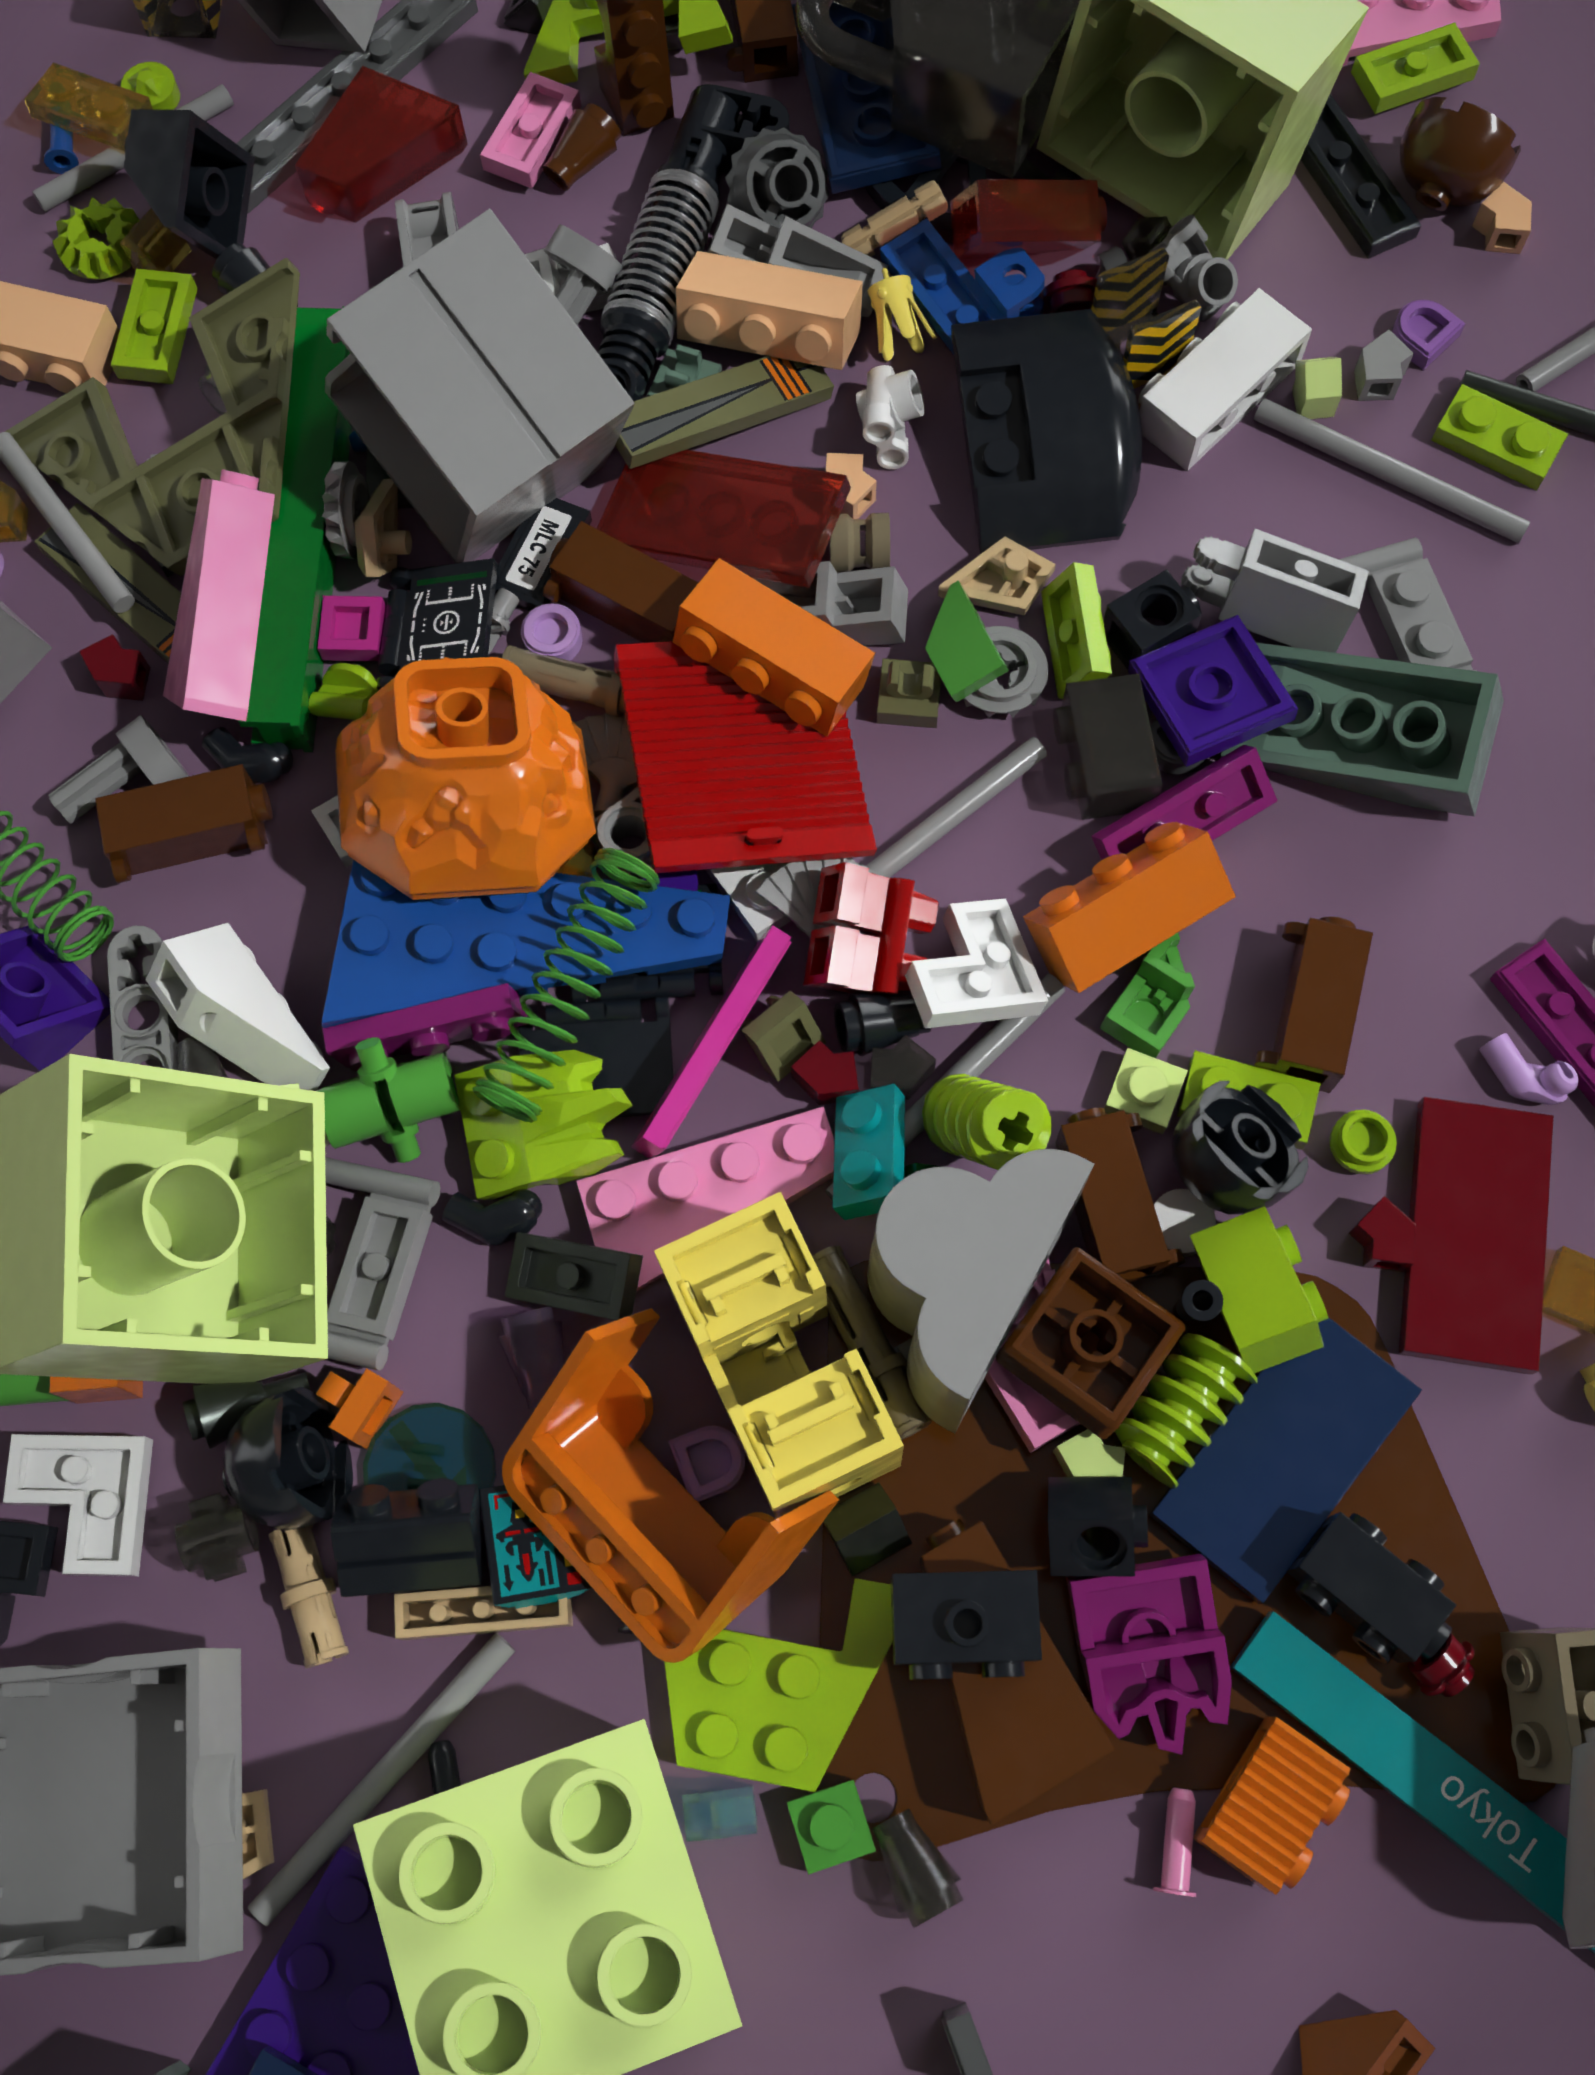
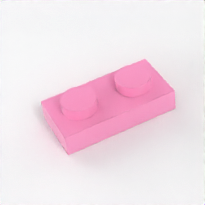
M530 72L480 154L483 170L532 189L543 171V165L553 153L574 110L580 109L582 106L579 90Z

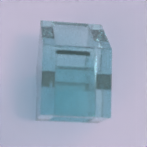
M754 1785L682 1795L686 1842L757 1834L758 1824Z

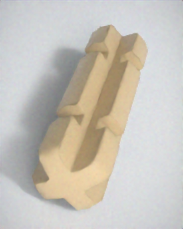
M929 181L914 190L916 196L908 200L905 195L867 218L868 225L861 228L860 224H857L844 232L841 236V241L843 244L872 257L875 255L873 249L886 245L926 217L930 222L945 213L948 209L947 201L939 185L935 181Z

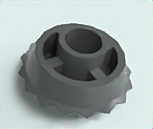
M784 127L776 131L763 128L756 137L745 138L742 149L731 156L732 169L725 177L730 188L727 202L731 206L777 228L781 226L785 216L813 228L814 223L823 217L824 203L829 196L826 184L828 172L821 163L819 151L809 145L804 135H794Z

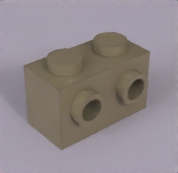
M1554 1627L1500 1632L1503 1653L1502 1673L1507 1684L1513 1730L1511 1744L1517 1761L1519 1779L1570 1785L1572 1749L1577 1745L1586 1743L1584 1730L1595 1727V1628Z

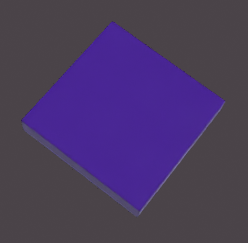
M1238 615L1129 662L1128 673L1186 767L1294 721L1298 712V707Z

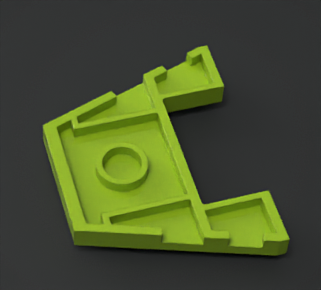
M596 0L552 1L524 68L525 79L532 72L562 84L578 81L579 39L604 32ZM663 0L665 17L679 13V40L685 54L733 43L732 33L717 0Z
M854 1579L842 1651L722 1630L701 1650L683 1661L676 1663L664 1661L677 1766L816 1792L893 1642L891 1585Z

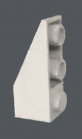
M229 923L162 942L145 980L179 1029L265 1084L280 1086L299 1083L300 1089L318 1090L330 1069L324 1060L321 1049L315 1042L310 1040L291 1013L286 999L275 990L256 963L252 951L242 943Z

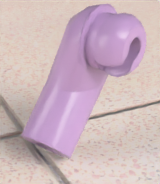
M1507 1033L1492 1039L1479 1049L1507 1093L1514 1098L1553 1105L1564 1102L1568 1094L1573 1092L1578 1086V1075L1570 1064L1563 1061H1557L1548 1066L1526 1063Z

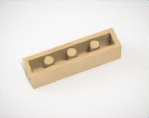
M491 1586L394 1594L395 1639L414 1640L573 1626L572 1597L570 1599H559V1602L515 1609V1607L506 1608L493 1605Z

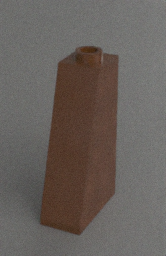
M961 1518L927 1537L926 1541L931 1551L924 1554L919 1560L922 1573L1011 1571L984 1523L980 1521L967 1529ZM1041 1621L1042 1660L1024 1662L1025 1677L982 1678L981 1663L952 1664L953 1679H949L953 1700L980 1809L987 1822L991 1825L996 1824L1115 1751L1113 1744Z

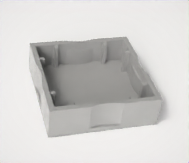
M192 1648L106 1657L100 1661L86 1664L27 1665L0 1668V1976L27 1974L75 1963L93 1965L100 1968L200 1962L242 1951L241 1648Z

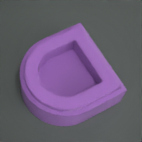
M1416 300L1406 304L1399 311L1392 332L1414 353L1411 361L1424 371L1461 335L1466 323L1439 303L1430 300Z
M705 1426L668 1441L686 1489L699 1504L728 1493L739 1484L744 1475L746 1456L742 1444L732 1432L725 1428Z

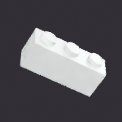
M1260 288L1241 305L1238 302L1232 303L1218 319L1215 329L1204 340L1199 337L1192 340L1183 350L1176 366L1165 376L1161 373L1156 374L1145 385L1138 398V402L1141 404L1139 414L1142 436L1188 471L1295 369V361L1302 360L1312 328Z

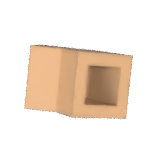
M1503 182L1500 187L1481 203L1472 227L1485 236V251L1521 253L1531 232L1532 201Z
M827 453L825 505L837 514H848L852 519H859L876 501L877 481L863 471V454Z

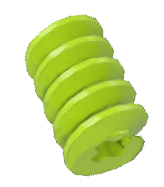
M966 1074L948 1075L935 1083L925 1097L922 1109L923 1125L930 1140L942 1151L999 1170L1005 1163L1020 1154L1038 1149H1046L1051 1136V1116L1046 1104L1035 1093Z
M1192 1333L1183 1335L1179 1340V1349L1182 1355L1170 1354L1164 1360L1163 1369L1167 1377L1154 1375L1146 1388L1151 1398L1140 1396L1132 1407L1131 1412L1136 1420L1126 1417L1115 1431L1122 1443V1447L1126 1448L1125 1452L1147 1473L1171 1489H1176L1179 1485L1167 1467L1171 1461L1188 1468H1192L1195 1465V1461L1184 1446L1185 1443L1189 1440L1205 1447L1212 1443L1210 1437L1200 1425L1205 1419L1221 1426H1225L1228 1422L1227 1417L1217 1405L1220 1398L1236 1405L1243 1403L1244 1397L1234 1385V1380L1240 1378L1252 1384L1258 1383L1252 1369L1239 1356L1211 1339Z

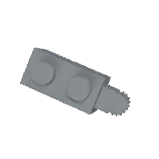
M1254 529L1246 548L1226 540L1221 541L1218 537L1213 538L1210 536L1207 538L1205 536L1204 539L1200 538L1193 551V558L1196 559L1195 563H1198V565L1192 564L1191 567H1187L1181 578L1182 582L1180 585L1190 588L1201 601L1220 607L1219 620L1224 621L1238 615L1249 632L1257 633L1295 648L1336 653L1359 611L1369 571Z

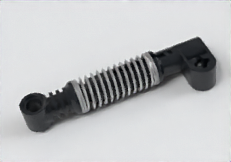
M711 84L697 86L690 95L666 164L661 165L651 178L648 192L645 194V201L642 203L641 212L638 214L637 222L634 224V230L630 236V242L626 247V253L623 255V269L616 275L615 283L611 288V295L608 296L607 305L604 306L600 330L603 340L599 345L597 353L633 401L643 398L656 359L665 354L668 346L671 345V340L677 326L676 287L696 252H703L719 207L721 194L718 183L722 173L728 174L732 169L731 156L742 149L745 138L756 137L763 128L776 131L784 127L790 131L788 111L779 100Z

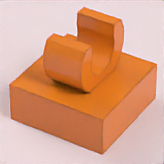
M366 1368L356 1385L330 1371L316 1395L340 1409L329 1427L354 1443L368 1449L402 1396L403 1391Z

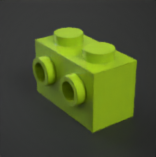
M1263 1206L1190 1235L1206 1280L1214 1283L1223 1295V1307L1220 1313L1238 1355L1254 1373L1324 1347L1318 1323L1329 1319L1314 1282L1310 1281L1301 1285L1293 1265L1302 1262V1258L1287 1224L1275 1229L1266 1207Z

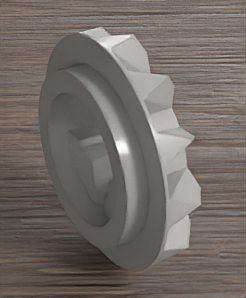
M334 462L324 479L326 489L322 495L324 501L322 517L326 523L325 536L329 540L330 548L335 556L356 559L357 548L354 522L370 498L369 490L364 476L359 473L357 466L353 462Z
M1007 626L986 627L987 633L1009 670L1013 669V672L1009 674L1007 689H1004L1003 685H999L998 680L995 679L965 697L964 702L966 707L973 705L983 710L988 718L995 713H1009L1014 718L1021 709L1029 705L1035 706L1047 683L1048 662L1041 646L1027 633Z

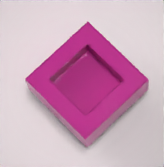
M323 595L317 648L322 660L379 661L386 604L383 597Z

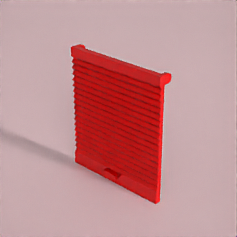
M673 641L616 644L614 670L616 674H619L652 869L656 873L875 856L877 847L872 825L869 823L867 803L864 801L865 793L862 791L860 771L857 769V760L855 759L851 729L848 728L846 712L826 737L810 726L807 727L796 723L784 710L758 694H750L744 691L733 679L709 664L692 659ZM745 841L753 842L752 846L748 845Z

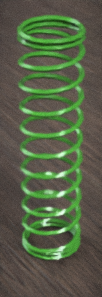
M0 811V816H6L8 819L5 829L0 834V842L15 832H22L24 835L19 847L8 857L0 861V899L10 902L13 912L18 917L27 918L29 928L34 933L43 934L45 944L50 949H53L54 953L62 961L74 962L94 953L109 937L114 926V915L104 906L90 907L93 896L90 891H77L73 893L76 888L77 878L69 874L57 877L60 872V861L51 858L42 861L45 850L43 844H27L29 831L26 827L11 828L13 815L9 811ZM33 847H37L40 850L37 859L26 871L17 877L1 882L6 869L17 856ZM49 863H53L56 866L52 876L41 887L32 893L17 898L21 887L32 873ZM65 879H69L72 882L67 893L58 902L43 911L34 913L38 902L51 887ZM18 882L12 897H8L2 892L1 886ZM82 895L88 898L80 912L71 917L65 924L50 929L55 917L65 905ZM35 897L30 905L29 913H24L18 908L17 902ZM51 913L46 922L45 930L39 929L34 924L33 918ZM103 915L100 923L92 932L81 940L65 945L72 932L82 923L94 916ZM58 933L53 943L50 940L49 934ZM87 941H89L86 945L82 946L81 948L77 949L76 951H72V952H69V953H63V950L74 949V948H76V947H78V946H80V945H82V944H85Z
M613 848L598 850V854L594 857L595 861L590 865L592 876L596 881L582 883L578 889L584 903L570 905L567 909L569 920L574 926L559 927L555 931L557 941L563 949L546 950L543 956L546 965L551 971H540L531 976L534 987L540 994H526L519 999L522 1009L529 1017H513L507 1022L510 1032L519 1041L509 1039L498 1041L495 1044L499 1056L507 1064H486L483 1069L488 1080H478L475 1082L476 1086L472 1088L475 1095L482 1101L516 1119L530 1123L538 1120L537 1116L541 1114L542 1109L539 1105L501 1084L489 1072L490 1069H500L521 1075L548 1090L553 1089L554 1086L550 1081L522 1068L508 1057L501 1047L508 1045L529 1050L560 1067L565 1066L566 1063L559 1056L532 1044L516 1030L513 1024L521 1022L544 1028L556 1037L571 1044L578 1042L577 1038L571 1033L539 1018L526 1005V1000L533 999L551 1003L579 1020H590L586 1012L551 996L539 984L537 979L542 976L559 979L589 997L595 999L601 997L600 992L591 985L563 974L554 966L549 956L551 954L570 956L601 975H613L612 970L602 962L575 952L561 937L562 932L581 933L606 950L616 954L625 952L624 948L613 939L584 928L576 920L572 912L575 909L591 910L615 927L628 932L636 930L635 925L627 918L594 905L588 899L584 890L586 887L603 888L626 905L639 910L648 908L645 901L639 896L616 885L604 882L596 872V867L598 866L613 880L637 891L654 892L660 884L658 874L650 866L621 850ZM617 867L636 873L639 876L645 878L646 880H642L632 875H629L628 873L620 870Z

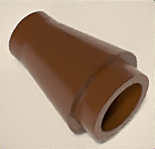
M588 103L583 110L575 109L553 153L542 167L546 176L557 187L568 191L577 180L617 151L616 142L621 137L618 125L609 114L593 103Z

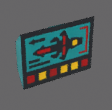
M505 1485L479 1489L493 1605L519 1609L559 1602V1599H570L571 1597L579 1596L592 1588L513 1501Z

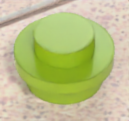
M1354 1110L1346 1113L1335 1123L1330 1133V1149L1334 1158L1342 1167L1356 1174H1372L1380 1171L1392 1160L1396 1152L1397 1139L1393 1127L1383 1116L1370 1110Z

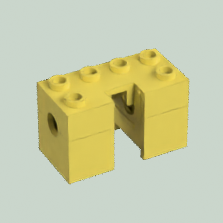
M781 1191L654 1250L671 1293L776 1519L829 1490L836 1497H839L901 1466L904 1445L857 1348L845 1353L844 1358L812 1372L809 1371L797 1346V1340L793 1332L828 1316L826 1284Z

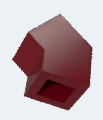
M112 634L79 651L95 682L106 697L143 701L151 667L139 650L123 649Z
M819 1040L791 1066L792 1079L818 1105L836 1103V1097L859 1092L854 1051L833 1053Z
M1384 1196L1354 1226L1349 1234L1364 1247L1363 1267L1405 1272L1414 1265L1416 1223Z

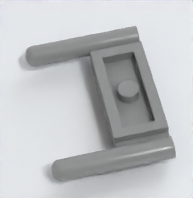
M1414 537L1339 559L1369 571L1366 587L1399 661L1477 671L1473 670L1471 666L1473 658L1428 558L1423 559V549L1418 538Z
M325 1157L326 1184L371 1193L370 1197L365 1196L327 1311L328 1358L380 1371L387 1362L389 1353L387 1345L389 1340H394L433 1218L430 1211L440 1196V1183L434 1180Z

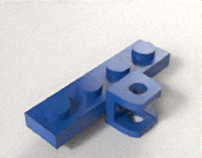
M927 218L880 248L881 262L888 265L887 270L892 276H910L911 284L913 285L914 301L925 319L953 355L951 325L1040 315L1044 312V301L1038 295L1044 288L1045 276L1023 248L1007 249L974 269L975 279ZM1011 270H1019L1025 274L1026 278L1021 274L1004 276Z

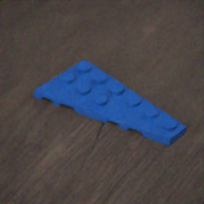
M353 860L321 1022L323 1028L508 983L521 997L526 994H540L534 987L531 976L536 972L551 971L546 965L543 954L549 949H563L557 941L555 931L559 927L574 926L569 920L567 909L570 905L584 903L578 887L582 883L596 880L592 877L556 873L537 892L412 900ZM602 879L608 884L630 891L645 901L648 908L639 910L616 899L603 888L586 887L584 890L586 896L594 905L627 918L635 925L636 930L632 932L624 931L605 921L591 910L575 909L572 913L584 928L613 939L624 948L625 952L621 954L613 953L577 932L564 931L561 937L575 952L592 957L608 966L612 970L613 975H601L570 956L551 954L549 956L554 966L563 974L589 985L606 983V978L639 972L653 975L722 963L730 895L657 886L658 889L654 892H641L624 886L615 880ZM542 976L537 979L547 992L548 988L568 985L562 980Z

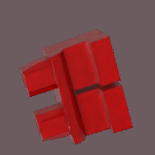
M848 862L821 868L813 924L826 927L811 931L803 986L853 994L890 995L898 994L900 991H911L905 975L912 961L926 960L927 957L904 953L907 931L918 934L931 933L936 924L939 902L914 891V880L881 876L870 873L867 867Z

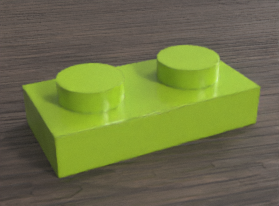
M1454 22L1356 56L1351 74L1372 110L1377 114L1472 81L1475 78L1480 63Z
M136 268L111 361V366L117 378L165 384L174 383L190 321L189 317H191L198 289L191 274Z
M1462 384L1439 423L1431 441L1537 491L1566 440L1568 433Z
M1073 562L1041 591L1058 698L1078 701L1110 676L1112 670L1110 664L1111 654L1106 641L1101 612L1102 603L1098 593L1094 565Z
M1194 1051L1190 1059L1177 1117H1181L1189 1104L1198 1095L1218 1081H1230L1225 1088H1233L1241 1091L1247 1085H1251L1262 1090L1282 1106L1295 1122L1302 1136L1294 1143L1295 1147L1301 1150L1308 1143L1321 1083Z

